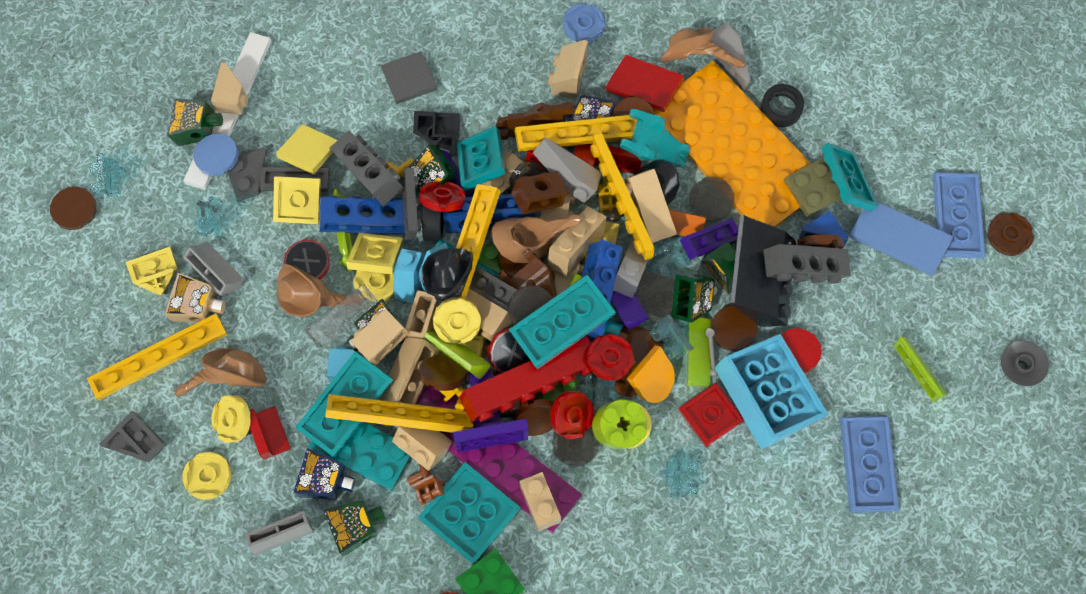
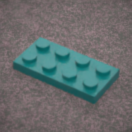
M586 275L511 327L509 331L535 368L539 369L616 315V312L590 277Z
M355 351L295 428L332 457H335L361 422L326 418L328 395L379 400L394 380Z
M361 422L335 457H332L313 441L308 445L309 449L343 463L345 468L390 491H393L411 458L392 442L394 437L365 422Z

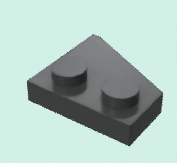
M265 147L240 155L234 168L227 170L238 202L260 195L261 169L264 167L265 157L267 156Z
M131 411L100 443V446L150 462L166 444L137 412Z

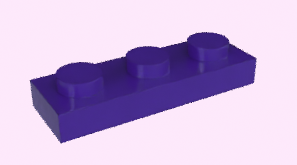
M730 218L680 239V242L689 259L693 260L714 251L726 242L730 244L736 242L738 227L734 219Z

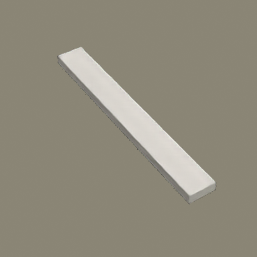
M250 32L232 71L247 95L272 42L269 37ZM215 111V113L222 114L223 125L214 126L212 134L230 136L239 115ZM193 158L183 181L187 185L206 190L212 176L202 173L196 166Z

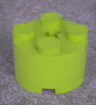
M617 400L608 402L598 409L593 418L592 429L595 438L604 446L615 450L626 449L637 445L645 438L647 420L638 403L630 400ZM619 422L622 423V426L620 428L617 427V423Z

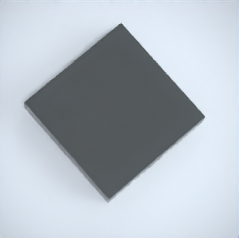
M422 51L381 65L396 104L437 90Z

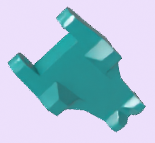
M631 109L629 117L637 120L631 141L622 139L620 147L637 156L639 160L653 161L660 159L676 167H685L687 163L686 157L690 153V146L680 143L670 135L665 127V119L658 115Z

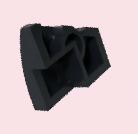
M414 111L413 133L433 145L449 150L450 155H456L461 114Z

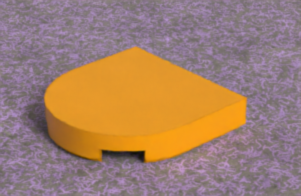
M655 345L628 376L627 380L642 400L658 403L663 401L673 388L674 368L661 346Z

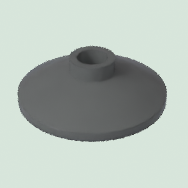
M1013 342L1005 348L1001 356V367L1004 374L1017 385L1034 386L1040 383L1048 373L1049 363L1046 354L1039 346L1032 342ZM1019 362L1024 363L1025 366H1026V368H1025V369L1020 368V366L1018 365V363H1019Z

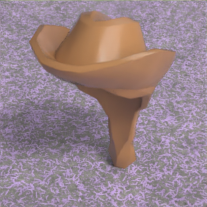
M691 28L680 29L670 38L669 48L661 58V62L666 63L676 59H686L691 54H713L735 67L743 68L745 66V62L734 55L732 56L722 46H718L711 41L715 30L710 28L697 30Z
M577 214L552 221H545L535 217L508 218L495 222L492 228V238L500 254L514 263H530L524 257V251L530 249L538 258L544 257L553 245V237L570 227H576L582 222V219Z
M283 264L277 280V299L280 308L289 315L306 317L315 314L318 308L323 306L346 305L355 308L362 303V298L359 296L333 293L326 288L321 280L296 266Z
M218 348L206 353L201 358L202 365L205 368L197 372L188 382L180 385L175 395L177 397L185 395L203 382L211 384L226 383L232 387L239 385L262 387L266 385L267 378L263 367L251 354L237 348Z

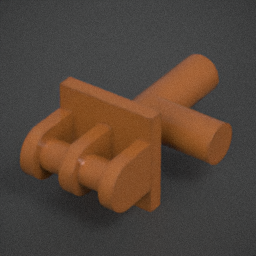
M419 464L420 471L407 477V481L416 490L420 504L424 505L426 500L430 499L432 501L435 499V496L444 495L443 487L445 483L431 475L430 470L428 471Z

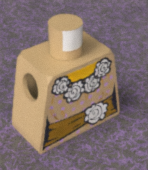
M178 273L165 315L170 321L199 322L209 317L211 312L223 314L226 302L225 300L215 299L216 291L211 285Z

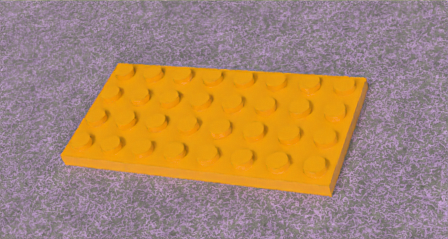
M711 61L681 84L665 112L653 109L655 115L665 119V127L670 135L680 143L690 146V153L688 155L690 160L742 216L745 215L777 227L800 209L784 179L811 163L714 61Z

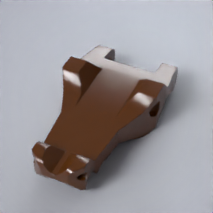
M541 102L525 113L508 114L506 117L499 116L495 126L500 131L501 139L507 140L510 137H516V127L566 122L565 115L573 114L575 107L572 102L557 105H548Z
M527 249L523 252V255L530 263L513 277L505 269L498 273L501 281L527 296L522 303L523 306L536 311L557 296L555 274L530 249Z
M660 323L657 332L638 326L628 330L625 324H623L619 336L631 345L634 361L637 362L636 367L655 345L661 346L663 349L666 324ZM630 370L625 377L616 380L614 391L617 394L629 398L637 396V393L627 380L634 370Z

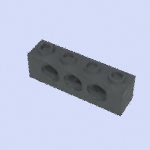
M350 131L346 132L330 147V150L368 191L385 206L403 189V186L398 182L401 177L392 168L387 170L390 166L381 156L378 159L376 158L378 154L370 145L367 148L365 147L367 142L359 134L355 137Z
M784 244L764 249L767 277L777 278V281H787L792 278L794 282H804L811 279V283H820L828 280V284H836L842 282V278L851 276L847 249Z

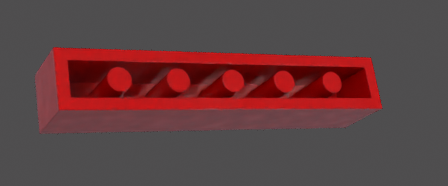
M588 337L580 339L539 369H536L533 363L529 361L465 389L459 396V399L471 423L478 420L481 423L488 421L494 417V413L500 410L502 413L508 412L515 407L514 404L520 401L522 404L530 402L540 392L543 395L548 394L556 389L555 386L560 383L565 386L576 380L575 377L580 374L585 377L593 373L587 364L586 357L591 344Z

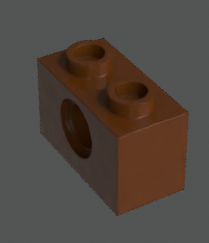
M557 171L518 178L511 192L522 215L562 207L569 193Z

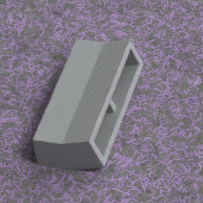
M207 241L196 246H190L183 256L220 296L230 294L241 287L244 279Z
M301 511L245 535L249 548L257 556L314 533L306 513Z

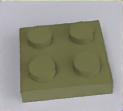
M824 158L784 179L785 184L807 218L842 200L839 195L840 190L833 181L831 169L825 163Z

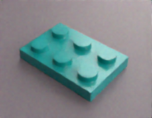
M497 126L457 142L461 186L465 191L476 187L477 184H483L506 174L501 136Z
M830 143L821 147L824 153V161L831 169V177L840 190L839 195L842 201L868 211H873L877 208L878 205L854 152Z

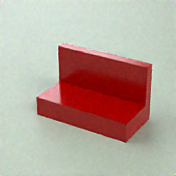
M275 406L258 413L253 408L249 410L250 430L259 455L263 460L291 450Z

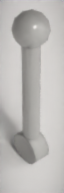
M709 328L705 334L709 337L710 375L716 377L718 374L715 370L716 362L713 341L716 333L715 330Z

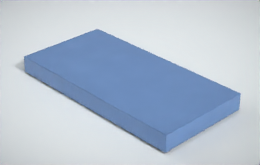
M934 172L933 189L936 229L954 236L943 257L983 259L985 257L979 174Z
M877 201L878 207L873 211L863 209L850 232V238L926 274L934 275L954 236Z
M889 416L841 417L840 424L849 512H898L899 502Z

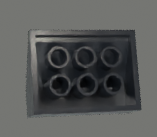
M743 215L739 219L730 303L761 327L787 326L788 317L791 314L789 303L790 295L793 293L792 278L787 281H777V278L767 277L764 249L779 244L797 245L796 241L784 230Z

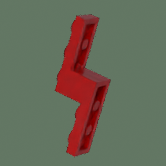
M593 143L576 145L573 155L594 168L601 164L598 157L594 158L590 146ZM607 145L619 171L634 174L641 168L642 160H639L637 156L622 148ZM528 150L526 165L529 169L549 173L533 154L534 150Z

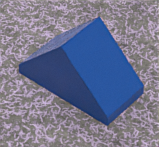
M829 211L803 226L799 239L811 235H836L843 238L845 246L848 241V235Z

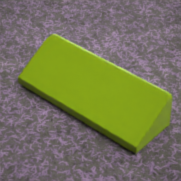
M700 317L692 323L687 322V386L710 387L711 358L709 337L705 334L706 330L711 328L710 319Z
M426 332L424 334L430 343L478 379H481L491 366L490 363L463 344L447 343L438 337L436 332Z
M900 337L893 347L932 402L935 403L947 396V392L907 337Z

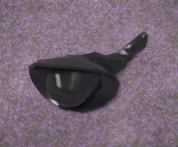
M654 160L643 165L633 175L655 169L668 206L675 199L680 187L678 172L669 162ZM616 208L608 211L606 219L612 223L617 222L621 217H624V214L620 215Z
M457 248L443 249L426 258L422 266L421 282L426 292L435 297L437 307L449 298L462 295L472 269V252Z

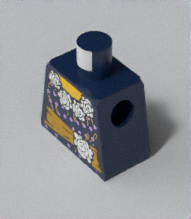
M581 95L577 105H574L575 112L565 116L570 117V121L611 117L616 102Z
M307 448L293 493L300 498L336 500L339 489L348 492L353 491L355 478L343 475L345 471L343 463Z

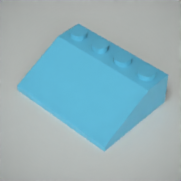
M781 334L725 356L715 367L717 374L761 450L784 440L829 415Z

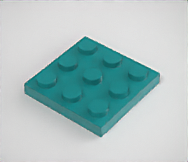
M465 462L443 487L444 495H437L418 516V520L474 565L517 515L521 507Z

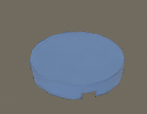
M580 3L566 11L563 19V29L571 40L576 42L586 40L589 43L597 40L602 35L605 29V17L596 6Z
M211 134L204 137L194 149L193 158L196 166L202 173L209 176H220L228 169L234 168L238 161L239 150L236 143L229 136Z

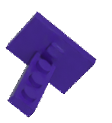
M491 366L481 379H478L468 371L470 387L493 378ZM499 411L494 413V417L488 421L481 423L478 420L476 421L477 428L453 432L457 453L528 440L527 420L522 419L501 423Z

